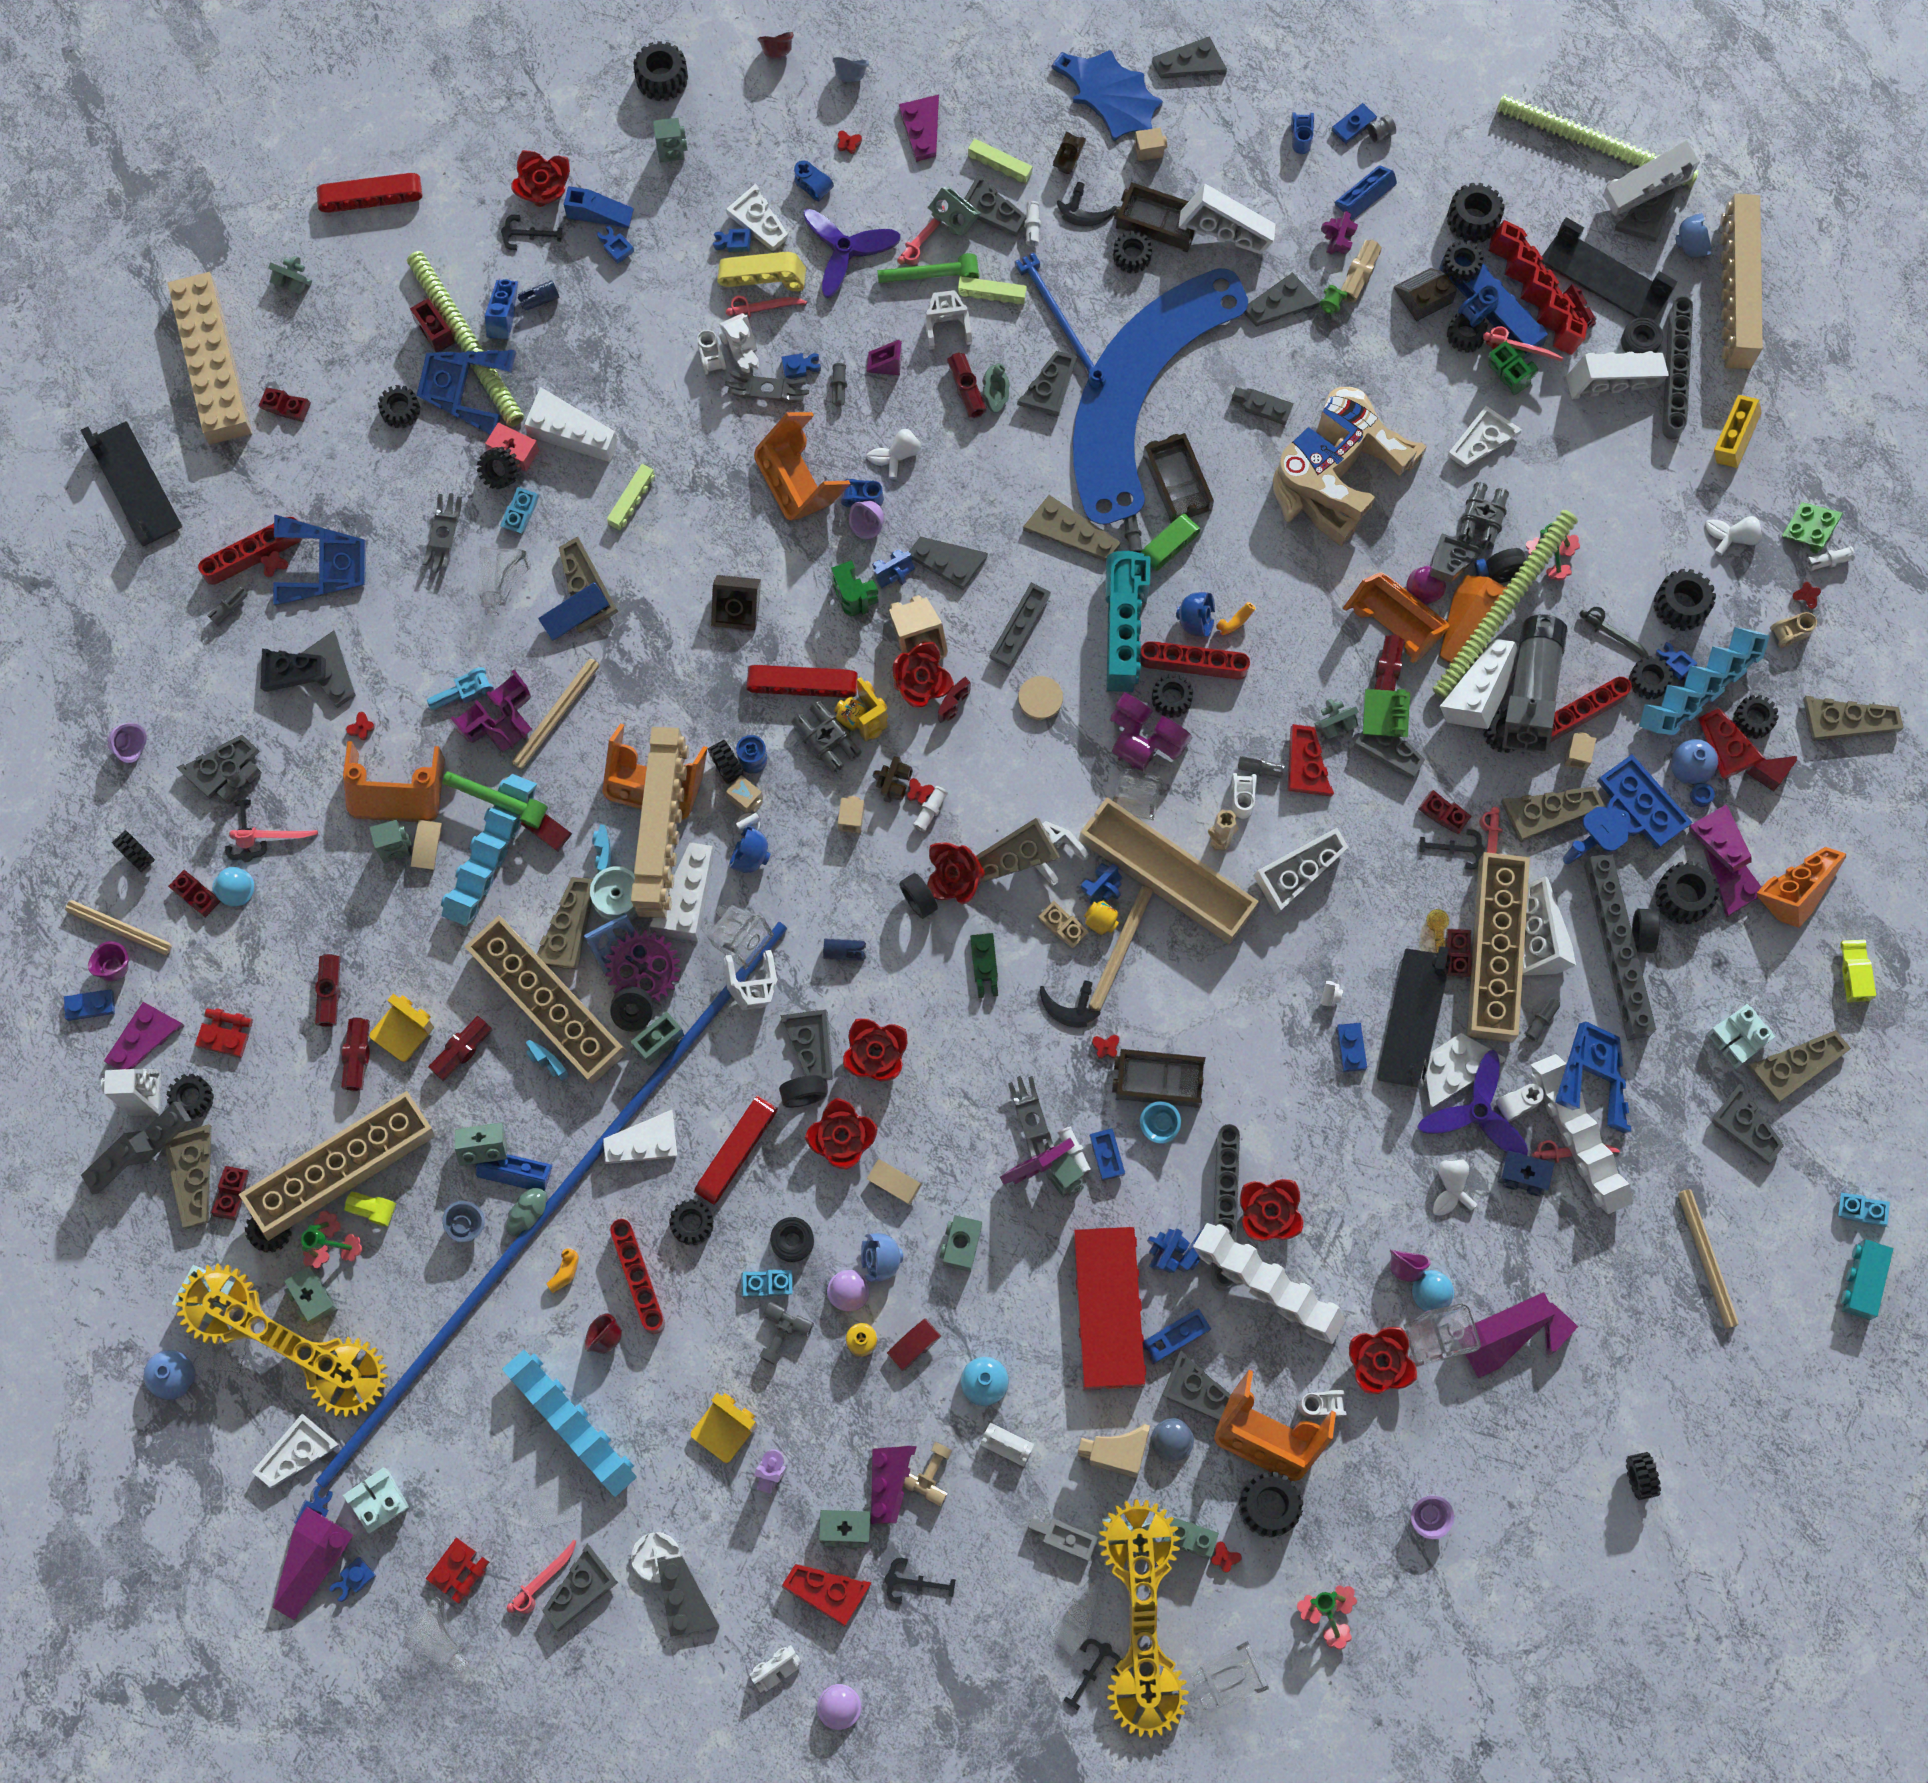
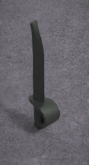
M1593 607L1588 612L1586 610L1580 611L1579 616L1581 618H1586L1585 621L1597 627L1595 632L1598 629L1647 659L1649 655L1642 645L1604 622L1606 615L1601 607ZM1591 612H1599L1601 614V619L1591 614Z

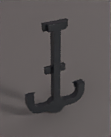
M515 214L506 218L505 226L501 229L504 245L509 250H517L518 247L517 244L508 243L509 237L512 235L529 236V240H534V236L557 237V242H561L563 228H558L557 231L535 230V227H530V230L512 229L510 227L512 221L520 222V215Z
M245 799L235 802V807L240 806L242 829L238 830H252V828H247L246 805H251V800ZM261 841V849L257 852H251L249 848H243L240 854L235 855L231 854L233 847L225 846V854L231 860L250 862L253 858L261 857L266 853L267 842Z
M1467 829L1466 835L1476 837V845L1474 847L1455 845V841L1450 840V845L1425 842V837H1420L1419 852H1424L1425 848L1449 850V854H1454V851L1472 852L1476 856V862L1471 864L1466 861L1465 869L1472 870L1478 867L1479 859L1483 852H1485V847L1482 845L1481 834L1476 830Z
M896 1558L893 1560L890 1566V1573L885 1576V1583L888 1585L887 1596L894 1603L902 1604V1596L894 1597L892 1595V1588L896 1583L917 1586V1591H922V1587L949 1590V1596H954L956 1579H951L950 1585L923 1581L924 1576L920 1575L918 1580L898 1578L895 1574V1567L899 1563L906 1566L907 1558Z
M1087 1639L1080 1647V1650L1086 1652L1087 1646L1093 1644L1099 1648L1100 1654L1089 1671L1083 1670L1082 1673L1086 1677L1072 1699L1066 1696L1063 1700L1076 1710L1080 1708V1705L1076 1703L1077 1699L1090 1679L1095 1682L1097 1677L1093 1674L1104 1656H1111L1117 1663L1121 1661L1120 1656L1112 1651L1109 1643L1101 1644L1095 1639ZM1115 1667L1111 1669L1115 1674L1118 1673Z

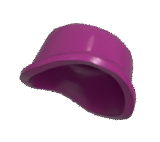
M1424 566L1413 570L1407 580V591L1424 604H1430L1439 600L1446 591L1445 581H1440L1430 576L1432 566Z
M104 942L92 953L88 962V970L93 976L99 977L104 981H117L123 978L128 971V953L124 946L118 942Z
M1390 1249V1270L1400 1280L1406 1282L1418 1281L1431 1264V1260L1425 1255Z

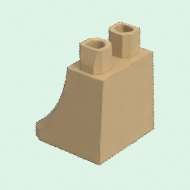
M918 595L912 597L910 603L902 605L896 602L890 605L891 621L901 653H908L921 643L934 642L940 651V660L946 657L948 649L943 625L927 597L922 598Z
M1143 1424L1139 1428L1119 1436H1096L1095 1441L1081 1438L1078 1457L1089 1459L1090 1466L1137 1479L1150 1425Z

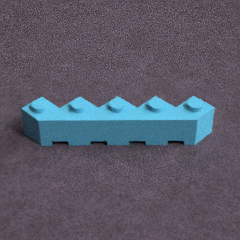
M1735 627L1729 649L1712 646L1707 667L1690 666L1684 687L1667 685L1662 707L1645 704L1639 726L1656 733L1675 735L1680 730L1679 727L1685 721H1691L1696 717L1708 701L1713 702L1725 691L1724 688L1730 682H1736L1741 678L1753 662L1758 663L1764 658L1770 636L1750 629Z
M512 774L506 780L501 781L498 792L528 803L529 799H534L537 784ZM496 805L487 809L484 816V821H486L484 831L472 839L470 843V849L472 850L470 859L464 865L458 867L455 877L458 878L456 887L449 894L446 893L441 901V906L443 907L442 917L467 926L477 916L480 910L478 903L483 895L487 896L494 882V872L497 867L501 868L508 853V844L511 838L515 839L521 827L520 815Z
M523 1349L502 1370L595 1474L600 1482L616 1497L637 1478L631 1470L634 1465L625 1455L620 1458L608 1444L612 1440L603 1430L597 1432L586 1419L589 1414L580 1404L575 1407L564 1395L563 1392L566 1388L557 1378L552 1381L541 1369L544 1363L536 1354L533 1353L530 1356Z

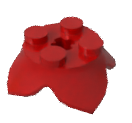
M522 150L516 166L518 178L514 179L511 183L512 192L524 200L533 202L537 207H543L545 204L559 199L565 193V185L570 174L568 157L558 155L546 160L535 151Z
M934 642L921 643L910 652L899 654L893 662L894 688L900 691L903 699L914 708L925 707L929 699L945 696L954 686L950 673L939 665L941 655ZM917 672H918V676L920 677V680H918V679L916 678V673H917Z
M947 842L930 845L929 858L930 862L935 866V871L929 876L927 886L934 898L938 900L956 898L960 904L969 903L977 890V886L980 884V880L985 875L984 869L981 867L976 855L965 845L956 846Z
M855 1019L848 1035L850 1047L843 1056L844 1068L856 1077H868L881 1082L895 1079L902 1070L903 1063L901 1059L908 1044L906 1029L896 1024L880 1027L875 1021L870 1019ZM871 1049L881 1050L880 1056H871Z
M836 1098L825 1107L822 1119L819 1122L813 1123L808 1128L805 1140L812 1151L825 1157L833 1167L846 1170L856 1165L860 1161L863 1152L871 1147L877 1136L878 1128L870 1118L858 1116L855 1108L849 1102ZM840 1132L848 1135V1138H845L843 1142L835 1138L839 1136Z
M1280 1179L1275 1180L1270 1185L1253 1181L1243 1185L1240 1194V1206L1244 1213L1242 1225L1249 1238L1261 1242L1270 1239L1287 1240L1298 1236L1302 1232L1304 1221L1302 1215L1298 1212L1300 1191L1295 1181ZM1274 1208L1276 1210L1274 1212L1276 1216H1267V1211H1265L1264 1209Z
M1387 1327L1375 1335L1362 1333L1350 1340L1349 1357L1355 1368V1379L1365 1393L1378 1395L1388 1389H1403L1417 1380V1367L1414 1361L1408 1357L1409 1339L1402 1328ZM1384 1357V1363L1387 1365L1386 1368L1384 1366L1378 1367L1375 1359Z

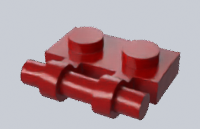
M207 1008L204 1017L211 1018L212 1023L211 1025L201 1024L195 1046L242 1058L249 1036L246 1033H242L241 1030L243 1026L251 1028L253 1019L247 1018L244 1014L240 1013L234 1015L225 1013L223 1009L216 1008L213 1010ZM222 1022L232 1023V1029L221 1028Z
M456 1537L426 1577V1580L445 1594L449 1592L452 1586L456 1588L457 1591L452 1599L460 1604L465 1596H469L472 1591L471 1587L479 1577L482 1578L485 1574L484 1570L490 1562L484 1557H481L477 1564L472 1562L471 1560L477 1552ZM467 1567L471 1572L464 1582L461 1583L458 1578Z

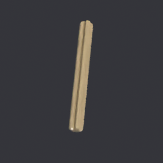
M70 900L66 905L65 910L69 914L163 955H168L172 949V945L169 942L78 902Z

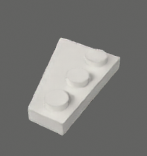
M756 184L726 209V214L744 229H750L752 235L772 252L788 239L787 232L777 216L769 208L767 200L762 197Z
M1485 406L1449 451L1448 457L1462 467L1467 468L1521 434L1522 429Z
M673 1110L604 1138L605 1164L677 1158Z
M301 1414L252 1473L270 1488H274L340 1445L304 1414Z

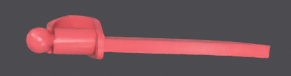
M933 218L911 243L906 242V249L898 257V263H906L912 266L917 265L920 259L919 247L941 222Z
M736 296L732 299L731 308L726 309V314L732 316L733 314L748 313V317H751L750 313L791 305H806L807 301L794 297H784L748 304L744 296ZM736 302H743L745 304L733 307Z
M1502 326L1493 328L1491 333L1486 332L1483 334L1485 341L1500 345L1507 341L1512 348L1546 356L1560 362L1563 361L1561 356L1547 349L1507 339L1508 330Z
M1493 807L1491 812H1486L1479 821L1481 828L1489 832L1487 853H1496L1498 833L1503 832V829L1498 828V814L1500 813L1498 807ZM1486 816H1490L1489 826L1485 822Z
M253 827L252 830H238V832L231 830L229 832L230 838L235 839L237 846L241 848L253 846L255 838H303L318 835L317 830L264 831L256 830V827Z
M1546 1140L1537 1145V1149L1532 1153L1531 1157L1542 1160L1554 1159L1555 1163H1559V1158L1571 1157L1573 1155L1568 1147L1558 1148L1555 1142ZM1545 1143L1549 1144L1552 1148L1551 1150L1541 1151ZM1604 1144L1611 1152H1620L1617 1148Z
M573 1540L564 1552L526 1587L520 1586L523 1591L512 1600L513 1603L507 1605L506 1609L509 1613L517 1610L522 1614H528L534 1610L536 1604L532 1595L566 1564L574 1551L576 1540ZM529 1599V1604L525 1608L520 1609L519 1607Z

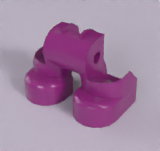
M512 670L510 677L492 692L488 691L486 693L491 702L496 707H499L502 713L501 717L493 720L487 715L486 710L479 701L476 700L474 705L456 719L454 716L450 718L452 726L467 742L474 743L487 734L494 745L503 753L509 748L514 749L513 745L520 739H527L526 735L532 731V728L517 710L530 700L531 695L521 677L515 670Z
M1123 692L1115 705V710L1110 716L1111 722H1115L1125 728L1114 744L1112 753L1118 757L1119 761L1123 759L1132 765L1131 769L1137 768L1141 772H1144L1157 750H1160L1174 761L1182 755L1193 738L1186 729L1164 716L1160 718L1154 727V733L1148 739L1139 735L1142 726L1147 722L1153 710L1126 692Z

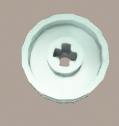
M612 866L603 869L594 877L590 886V896L595 911L602 920L610 922L626 913L631 922L638 916L636 907L631 902L632 886L635 880V875L632 871L624 867Z

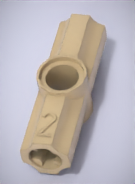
M1365 240L1357 258L1353 259L1347 273V278L1341 288V291H1345L1348 294L1347 298H1343L1344 301L1356 303L1364 285L1368 283L1374 270V264L1382 249L1378 242Z
M1221 810L1216 815L1214 825L1208 830L1211 838L1210 845L1215 850H1226L1230 846L1232 836L1239 830L1235 821L1236 815L1231 810Z

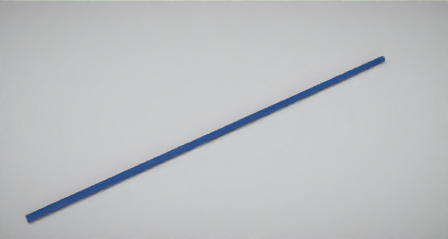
M778 922L735 975L738 982H744L762 961L763 953L771 950L786 932L787 927L784 924ZM727 985L548 1199L545 1210L530 1229L524 1230L519 1234L316 1479L319 1485L323 1488L327 1487L604 1152L603 1139L623 1129L729 1001L732 995L728 991Z

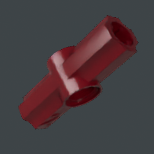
M958 352L952 354L951 357L947 358V363L957 386V394L961 397L969 418L981 417L982 414L986 413V407L977 386L976 376L971 371L965 353ZM963 384H970L971 386L964 387Z
M1398 635L1385 636L1382 654L1377 664L1375 674L1377 680L1374 690L1395 691L1396 682H1398L1402 662L1400 660L1404 646V639Z
M324 954L319 956L318 982L315 985L317 993L316 1026H337L338 999L341 995L339 988L341 957L337 955ZM333 987L330 994H323L325 988Z
M477 1015L461 1033H456L447 1041L445 1049L428 1068L444 1082L460 1064H464L472 1058L476 1052V1047L493 1029Z
M348 1019L346 1044L344 1043L342 1047V1063L344 1067L341 1088L344 1090H363L365 1066L368 1065L370 1058V1048L368 1045L370 1021L368 1019Z

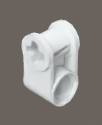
M711 330L701 331L698 334L697 341L705 375L709 374L710 371L718 369L726 370L723 353L720 350L716 334ZM705 342H712L711 345H703Z
M1233 773L1231 787L1232 812L1237 818L1246 819L1252 814L1255 803L1256 774H1252V776H1237V773ZM1244 802L1249 807L1242 808L1238 805V803Z
M1528 1084L1500 1097L1495 1102L1504 1118L1511 1122L1526 1112L1535 1109L1542 1101L1544 1093L1537 1084ZM1529 1093L1530 1095H1535L1536 1097L1533 1100L1532 1098L1528 1099L1526 1096Z
M1343 1390L1309 1393L1298 1402V1411L1305 1418H1326L1331 1410L1336 1412L1335 1418L1347 1416L1346 1411L1343 1409ZM1306 1400H1312L1315 1403V1411L1307 1410L1305 1407Z

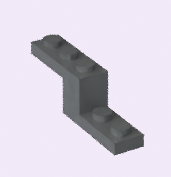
M173 1102L145 1130L124 1133L81 1174L92 1194L100 1193L127 1166L148 1163L192 1121L181 1102Z

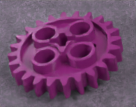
M644 929L642 936H639L637 930H634V937L632 938L625 933L626 940L624 942L618 938L619 946L611 945L614 954L606 955L611 962L604 964L605 967L611 968V971L605 973V976L613 978L608 982V985L616 984L613 991L614 994L625 987L641 988L639 986L640 980L650 978L652 986L645 991L650 995L651 999L655 997L660 1002L659 995L661 993L668 997L666 989H675L671 981H679V978L674 973L681 971L680 968L674 965L680 962L679 958H673L677 950H669L672 942L664 944V935L656 939V931L651 936H648L646 929ZM642 945L646 948V953L643 957L633 955V949L636 946ZM629 955L640 964L647 962V968L659 975L660 980L655 979L646 971L639 973L638 966L625 959V956ZM662 958L665 960L666 965L662 970H655L652 967L655 959ZM623 965H630L633 968L630 976L624 977L620 974V968Z

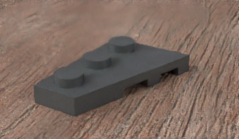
M1210 36L1152 58V63L1161 79L1186 77L1187 74L1206 76L1208 73L1218 72L1219 75L1227 73V68Z
M1292 272L1251 301L1244 314L1257 327L1279 320L1282 316L1291 313L1297 314L1310 307L1312 309L1319 307L1320 301Z
M333 630L302 653L321 655L326 659L325 680L316 682L333 704L339 708L356 696L336 632Z
M824 1009L780 1015L806 1076L820 1075L823 1077V1081L833 1080L828 1011Z
M588 1543L583 1548V1553L577 1562H574L569 1569L570 1572L563 1583L557 1587L542 1610L558 1632L618 1583Z

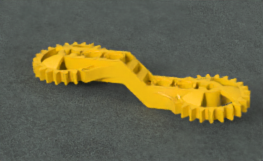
M216 1264L215 1270L211 1266L206 1265V1273L197 1269V1278L188 1276L191 1281L190 1285L182 1283L186 1291L185 1293L177 1294L183 1298L182 1302L176 1303V1306L183 1309L177 1313V1316L185 1317L180 1322V1325H189L186 1332L188 1334L195 1332L194 1338L196 1340L203 1336V1342L206 1344L209 1343L211 1338L216 1345H218L220 1338H222L225 1344L240 1339H253L298 1364L306 1377L307 1390L316 1391L311 1396L312 1399L320 1398L317 1406L321 1408L327 1404L325 1412L330 1413L335 1409L334 1415L336 1417H339L342 1411L346 1418H349L351 1411L358 1417L360 1414L359 1409L362 1408L365 1412H369L367 1406L369 1403L374 1406L377 1405L374 1400L376 1396L383 1398L379 1390L380 1388H387L382 1383V1380L389 1378V1376L382 1373V1371L387 1369L388 1366L380 1364L384 1356L379 1355L375 1357L378 1349L374 1347L369 1350L370 1343L368 1341L361 1346L360 1338H357L354 1344H352L350 1337L346 1338L345 1344H343L340 1338L323 1343L306 1340L267 1317L260 1306L258 1292L256 1290L250 1291L254 1283H245L248 1276L243 1274L239 1277L241 1270L238 1268L231 1273L230 1265H226L224 1270H222L220 1264ZM232 1276L236 1280L227 1295L221 1292V1289ZM203 1279L206 1280V1282H207L209 1288L211 1289L210 1292L208 1291L207 1287L205 1286L204 1282L202 1281ZM215 1300L219 1301L228 1308L224 1311L219 1307H215L213 1302ZM188 1303H196L202 1305L188 1306ZM238 1310H243V1318L238 1322H234V1313ZM208 1313L214 1318L205 1331L202 1332L199 1330V1327ZM263 1321L265 1324L264 1330L256 1334L254 1326L258 1322ZM305 1348H310L311 1356L307 1360H302L300 1357L301 1351ZM362 1349L366 1353L357 1369L351 1364ZM336 1351L338 1357L333 1355L332 1353ZM328 1359L332 1360V1368L327 1372H323L321 1369L322 1363ZM339 1370L350 1374L353 1377L351 1382L338 1375ZM378 1375V1378H362V1376ZM337 1387L344 1389L345 1391L335 1405L330 1404ZM355 1389L358 1391L359 1395L364 1401L361 1404L354 1392Z
M1134 1499L1133 1506H1130L1128 1501H1124L1125 1509L1123 1510L1116 1505V1515L1108 1512L1107 1515L1111 1521H1102V1524L1107 1529L1106 1531L1098 1532L1105 1537V1540L1098 1542L1099 1545L1105 1546L1100 1555H1108L1109 1558L1104 1562L1105 1565L1114 1564L1110 1572L1125 1584L1129 1592L1130 1645L1124 1658L1115 1666L1119 1673L1118 1676L1110 1675L1115 1683L1107 1685V1688L1112 1690L1113 1693L1106 1695V1698L1114 1701L1108 1708L1110 1710H1117L1113 1715L1114 1719L1122 1717L1120 1722L1122 1728L1129 1724V1733H1132L1137 1728L1139 1737H1142L1144 1730H1146L1148 1736L1152 1738L1153 1730H1156L1161 1736L1163 1732L1162 1727L1165 1726L1171 1731V1721L1179 1724L1180 1722L1176 1717L1177 1713L1185 1715L1180 1706L1188 1705V1702L1182 1699V1696L1189 1694V1691L1181 1689V1686L1187 1682L1185 1679L1178 1680L1182 1671L1176 1670L1173 1672L1176 1663L1161 1651L1157 1641V1589L1162 1578L1172 1569L1167 1561L1169 1559L1176 1561L1172 1551H1179L1180 1548L1173 1544L1175 1541L1180 1540V1537L1173 1536V1532L1178 1530V1527H1170L1169 1524L1174 1518H1164L1167 1512L1166 1509L1157 1512V1503H1154L1149 1508L1148 1500H1144L1143 1505L1140 1506L1138 1499ZM1151 1511L1155 1515L1147 1531L1142 1526ZM1124 1513L1133 1529L1129 1530L1120 1515ZM1137 1534L1145 1538V1542L1141 1543V1551L1147 1552L1146 1556H1133V1552L1139 1553L1138 1545L1133 1543V1539H1137ZM1169 1537L1170 1541L1153 1542L1152 1538ZM1125 1540V1544L1109 1545L1108 1541ZM1141 1559L1145 1560L1147 1569L1144 1573L1138 1574L1134 1568L1135 1563ZM1126 1560H1127V1570L1123 1569ZM1144 1585L1148 1587L1149 1595L1146 1599L1141 1600L1138 1599L1136 1591L1140 1586ZM1141 1636H1148L1150 1639L1149 1647L1144 1650L1139 1649L1137 1645L1138 1639ZM1143 1662H1150L1152 1665V1670L1148 1675H1141L1139 1672V1667ZM1159 1665L1163 1666L1161 1674L1159 1670ZM1140 1680H1153V1683L1148 1682V1689L1153 1693V1696H1149V1701H1146L1141 1696V1694L1146 1692V1686L1143 1682L1140 1683ZM1178 1691V1694L1161 1695V1692ZM1134 1694V1697L1117 1698V1695ZM1138 1705L1145 1709L1138 1723L1134 1724L1132 1719ZM1158 1706L1166 1718L1164 1722H1162L1154 1707Z

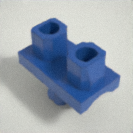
M897 549L891 553V560L884 563L883 560H878L872 564L880 588L896 581L901 585L906 583L905 576L915 570L909 551L903 553L900 549Z
M1101 863L1095 871L1099 879L1095 883L1090 879H1086L1081 884V889L1088 897L1090 904L1094 901L1098 903L1103 899L1108 901L1110 897L1118 899L1121 896L1118 889L1122 885L1120 881L1123 878L1118 872V866L1115 864L1108 866Z
M1178 1228L1175 1230L1168 1229L1166 1234L1159 1232L1156 1238L1149 1236L1147 1242L1152 1245L1149 1253L1154 1256L1149 1267L1168 1273L1176 1271L1179 1262L1171 1257L1173 1251L1175 1250L1183 1254L1190 1244L1182 1236L1183 1232Z

